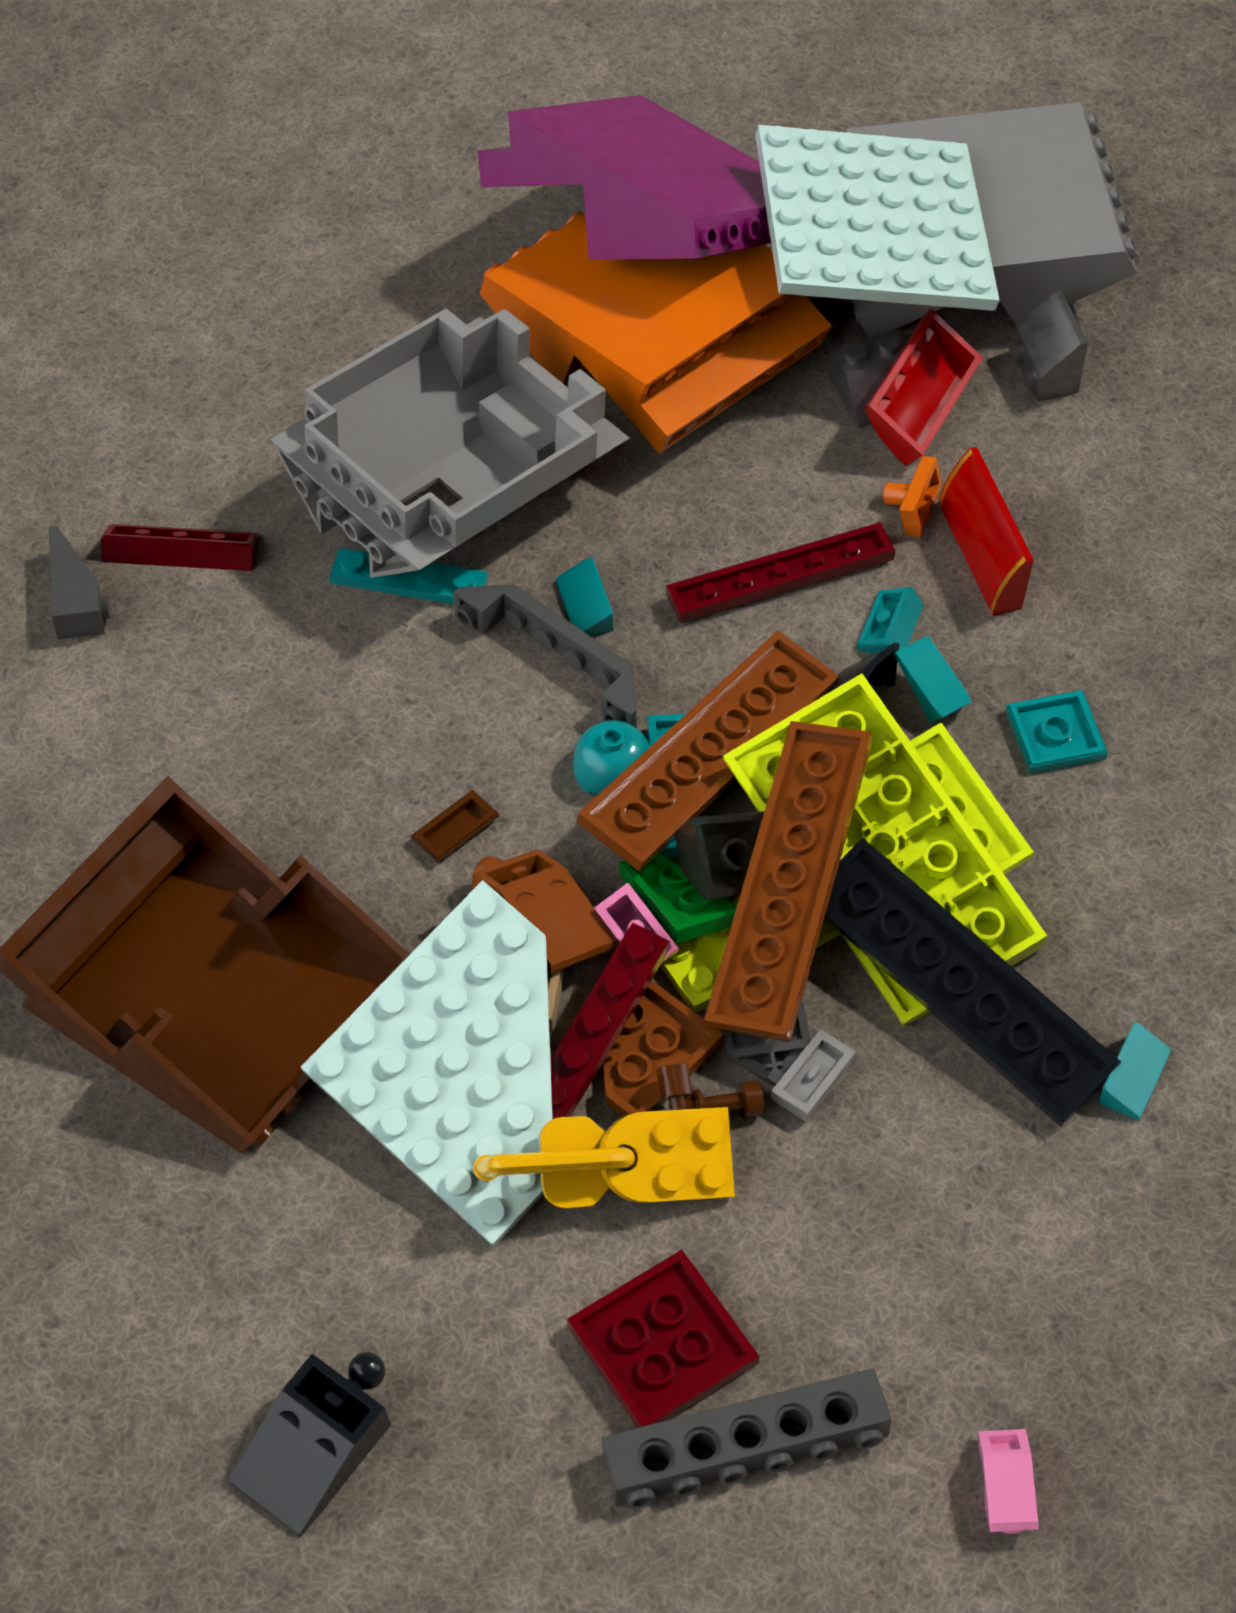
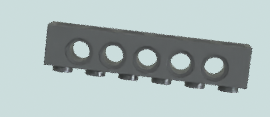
M875 1368L604 1436L601 1437L602 1456L616 1507L627 1504L629 1508H641L653 1503L656 1499L655 1497L672 1492H674L675 1496L679 1497L691 1495L699 1491L702 1487L701 1485L720 1481L723 1485L734 1484L745 1479L748 1475L747 1473L765 1469L768 1473L780 1472L791 1467L793 1461L811 1457L813 1461H823L835 1456L839 1449L854 1445L858 1449L873 1448L881 1444L885 1437H889L892 1419ZM834 1412L842 1413L847 1416L849 1422L842 1425L833 1424L826 1416ZM787 1424H796L804 1430V1433L799 1436H789L781 1428ZM748 1435L756 1438L759 1444L753 1448H744L736 1443V1439ZM697 1447H705L710 1449L714 1455L706 1460H698L690 1452ZM651 1459H661L668 1464V1467L660 1472H653L648 1470L644 1464Z

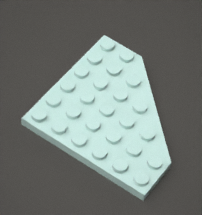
M482 880L301 1066V1069L492 1247H495L542 1197L541 1173L502 1175L486 1182L478 1179L474 1174V1163L482 1155L493 1156L498 1154L540 1152L539 1135L543 1126L553 1119L546 935Z

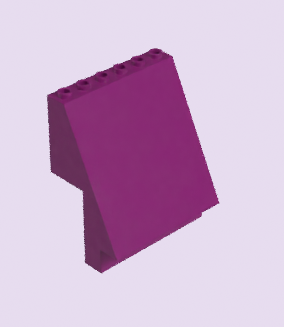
M641 95L508 111L511 146L478 150L481 187L583 184L589 260L701 258L771 243L759 162Z

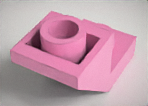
M1026 1429L978 1431L979 1451L984 1471L985 1509L990 1532L1018 1534L1024 1530H1038L1032 1457Z

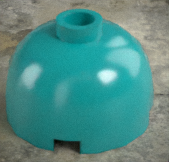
M610 720L591 726L578 739L574 750L573 770L575 780L586 793L589 794L590 791L598 795L650 748L648 740L640 730L627 722Z

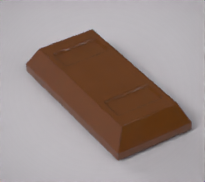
M471 790L413 833L411 839L439 863L499 817V813L474 790Z

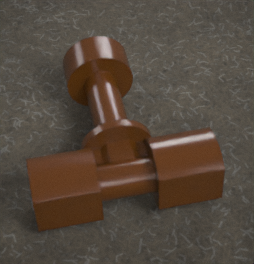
M687 1063L667 1065L656 1069L661 1100L668 1099L670 1110L728 1107V1111L739 1110L742 1118L761 1116L763 1114L764 1098L761 1086L757 1081L738 1083L736 1093L703 1097L699 1089H691Z

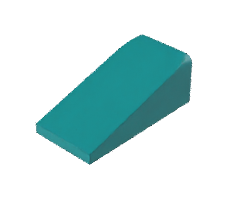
M928 635L894 652L930 723L972 702L967 691Z

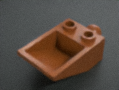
M536 849L505 861L494 856H488L477 863L472 877V890L483 880L546 935L548 972H555L616 948L617 940L565 866L541 850Z

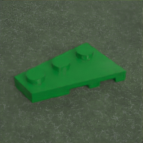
M658 854L640 872L625 860L619 862L618 875L625 884H630L676 944L731 927L738 903L735 905L724 898V891L713 884L706 888L692 880V872L665 856Z

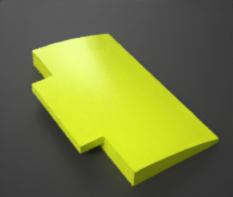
M862 673L723 755V760L763 818L791 721L871 732L873 743L841 859L864 838L1010 966L1017 964L1046 946L1047 934L1005 876L1032 859L1034 851L944 725L939 723L910 741ZM843 936L903 1027L929 1013L922 1004Z

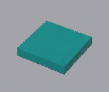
M1083 690L1006 704L1005 712L1029 775L1107 759V749Z

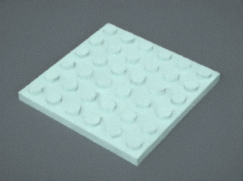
M758 125L755 138L779 294L996 310L1000 299L967 144Z

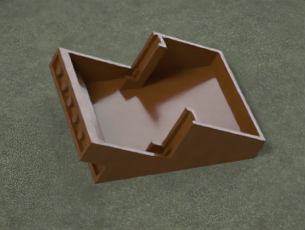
M167 776L0 947V972L28 996L22 1007L242 1153L251 1145L258 1149L274 1132L275 1129L269 1125L279 1113L286 1117L303 1098L297 1093L307 1081L312 1086L315 1084L302 1071L301 1066L410 954L302 855L293 862L281 877H278Z

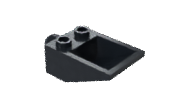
M362 1352L356 1355L348 1366V1380L314 1354H311L281 1390L227 1479L230 1484L299 1537L305 1533L391 1426L385 1407L363 1392V1390H371L379 1386L385 1377L384 1362L375 1353ZM325 1397L328 1407L325 1409L316 1407L314 1404L317 1399ZM360 1423L354 1432L351 1433L350 1429L352 1426Z

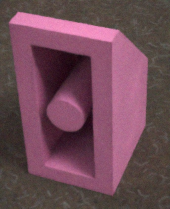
M629 883L594 907L619 944L633 922L670 941L671 948L663 962L679 951L678 947Z

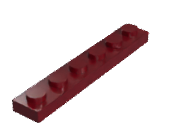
M879 522L666 585V596L679 623H683L894 560L895 548L882 524Z
M633 922L551 1057L553 1119L572 1116L670 950L671 944L669 940Z

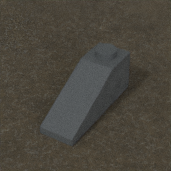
M50 526L51 614L58 639L105 634L104 619H111L108 595L101 596L97 579L57 526Z

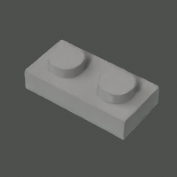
M820 1029L771 1090L770 1099L807 1122L854 1062L856 1051Z

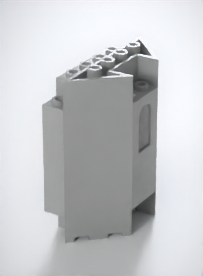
M445 308L304 390V414L306 418L271 437L270 440L320 533L323 534L336 525L343 528L349 539L354 542L357 541L369 552L370 578L422 569L628 440L629 437L604 417L606 389L581 369L569 375L568 387L529 356L530 328L505 308L485 320L478 317L467 324ZM438 481L460 499L448 507L433 493L429 492L408 506L402 504Z

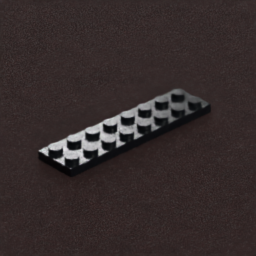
M864 838L840 860L824 919L1062 1128L1106 1082L1108 1076L1121 1064V1061Z

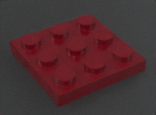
M682 1249L567 1318V1327L637 1428L673 1418L759 1364L760 1356Z

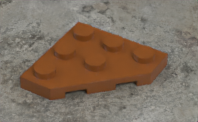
M651 980L603 1061L606 1104L622 1117L637 1112L657 1111L668 1099L661 1100L656 1069L667 1065L687 1063L690 1077L723 1043L724 1033L718 1029L707 1027L701 1016Z

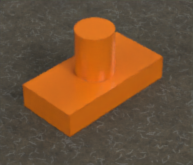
M922 456L910 484L887 482L885 485L884 503L885 505L901 506L899 511L905 535L921 537L943 484L937 457Z

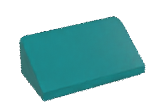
M593 557L583 560L556 577V584L570 623L589 636L613 631V612Z
M913 587L879 590L857 643L856 649L858 651L874 654L895 642L899 643V650L908 646L923 608V603Z
M1134 1022L1117 1057L1121 1064L1108 1076L1098 1104L1139 1121L1172 1049L1145 1027Z

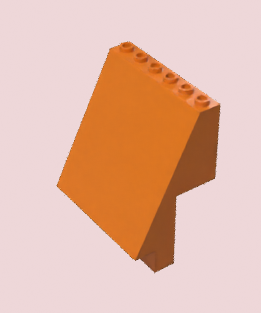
M577 212L570 217L560 229H550L545 232L539 241L531 247H521L504 264L496 263L488 268L483 275L484 280L479 293L495 313L505 308L530 328L529 353L539 365L565 386L568 384L569 375L579 369L585 373L589 371L659 454L822 345L832 327L806 296L779 294L773 252L767 245L701 258L589 260L585 213L583 214L582 212Z

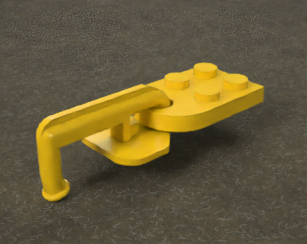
M728 1107L637 1112L618 1119L606 1132L591 1118L586 1116L559 1117L548 1121L541 1129L539 1135L540 1152L498 1154L493 1156L482 1155L476 1159L473 1168L476 1177L486 1182L502 1175L541 1173L542 1190L545 1198L549 1203L559 1208L593 1206L609 1188L621 1198L636 1203L735 1197Z

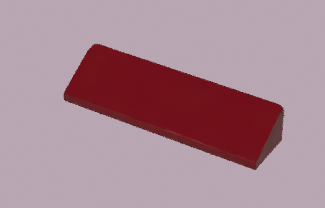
M111 524L101 536V557L104 563L252 571L259 534L257 532Z

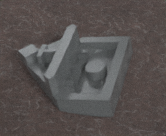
M801 1002L790 1042L720 1030L724 1033L723 1047L726 1058L773 1086L779 1082L811 1041L804 1002Z

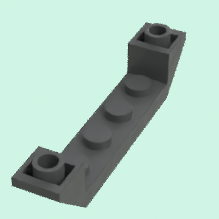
M514 584L461 587L453 592L455 615L466 628L473 627L485 635L500 620L506 617L511 626L518 630L524 629L535 637L540 646L547 650L552 648L562 655L572 668L576 670L582 669L594 678L595 682L605 690L601 693V717L604 721L618 720L627 722L637 728L632 664Z

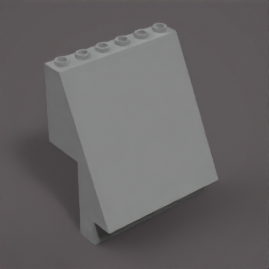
M1081 102L846 129L847 132L855 134L884 135L888 137L967 144L999 299L1015 325L1020 323L1054 292L1062 291L1069 305L1138 273L1134 258L1138 257L1139 254L1131 236L1127 237L1126 235L1127 232L1131 231V227L1123 211L1119 212L1118 209L1123 206L1120 193L1115 185H1111V182L1116 181L1110 163L1108 161L1104 162L1103 159L1109 156L1101 136L1097 137L1096 135L1101 132V128L1093 112L1087 114ZM852 299L856 320L869 337L898 329L923 317L930 309L936 311L943 308L942 306Z

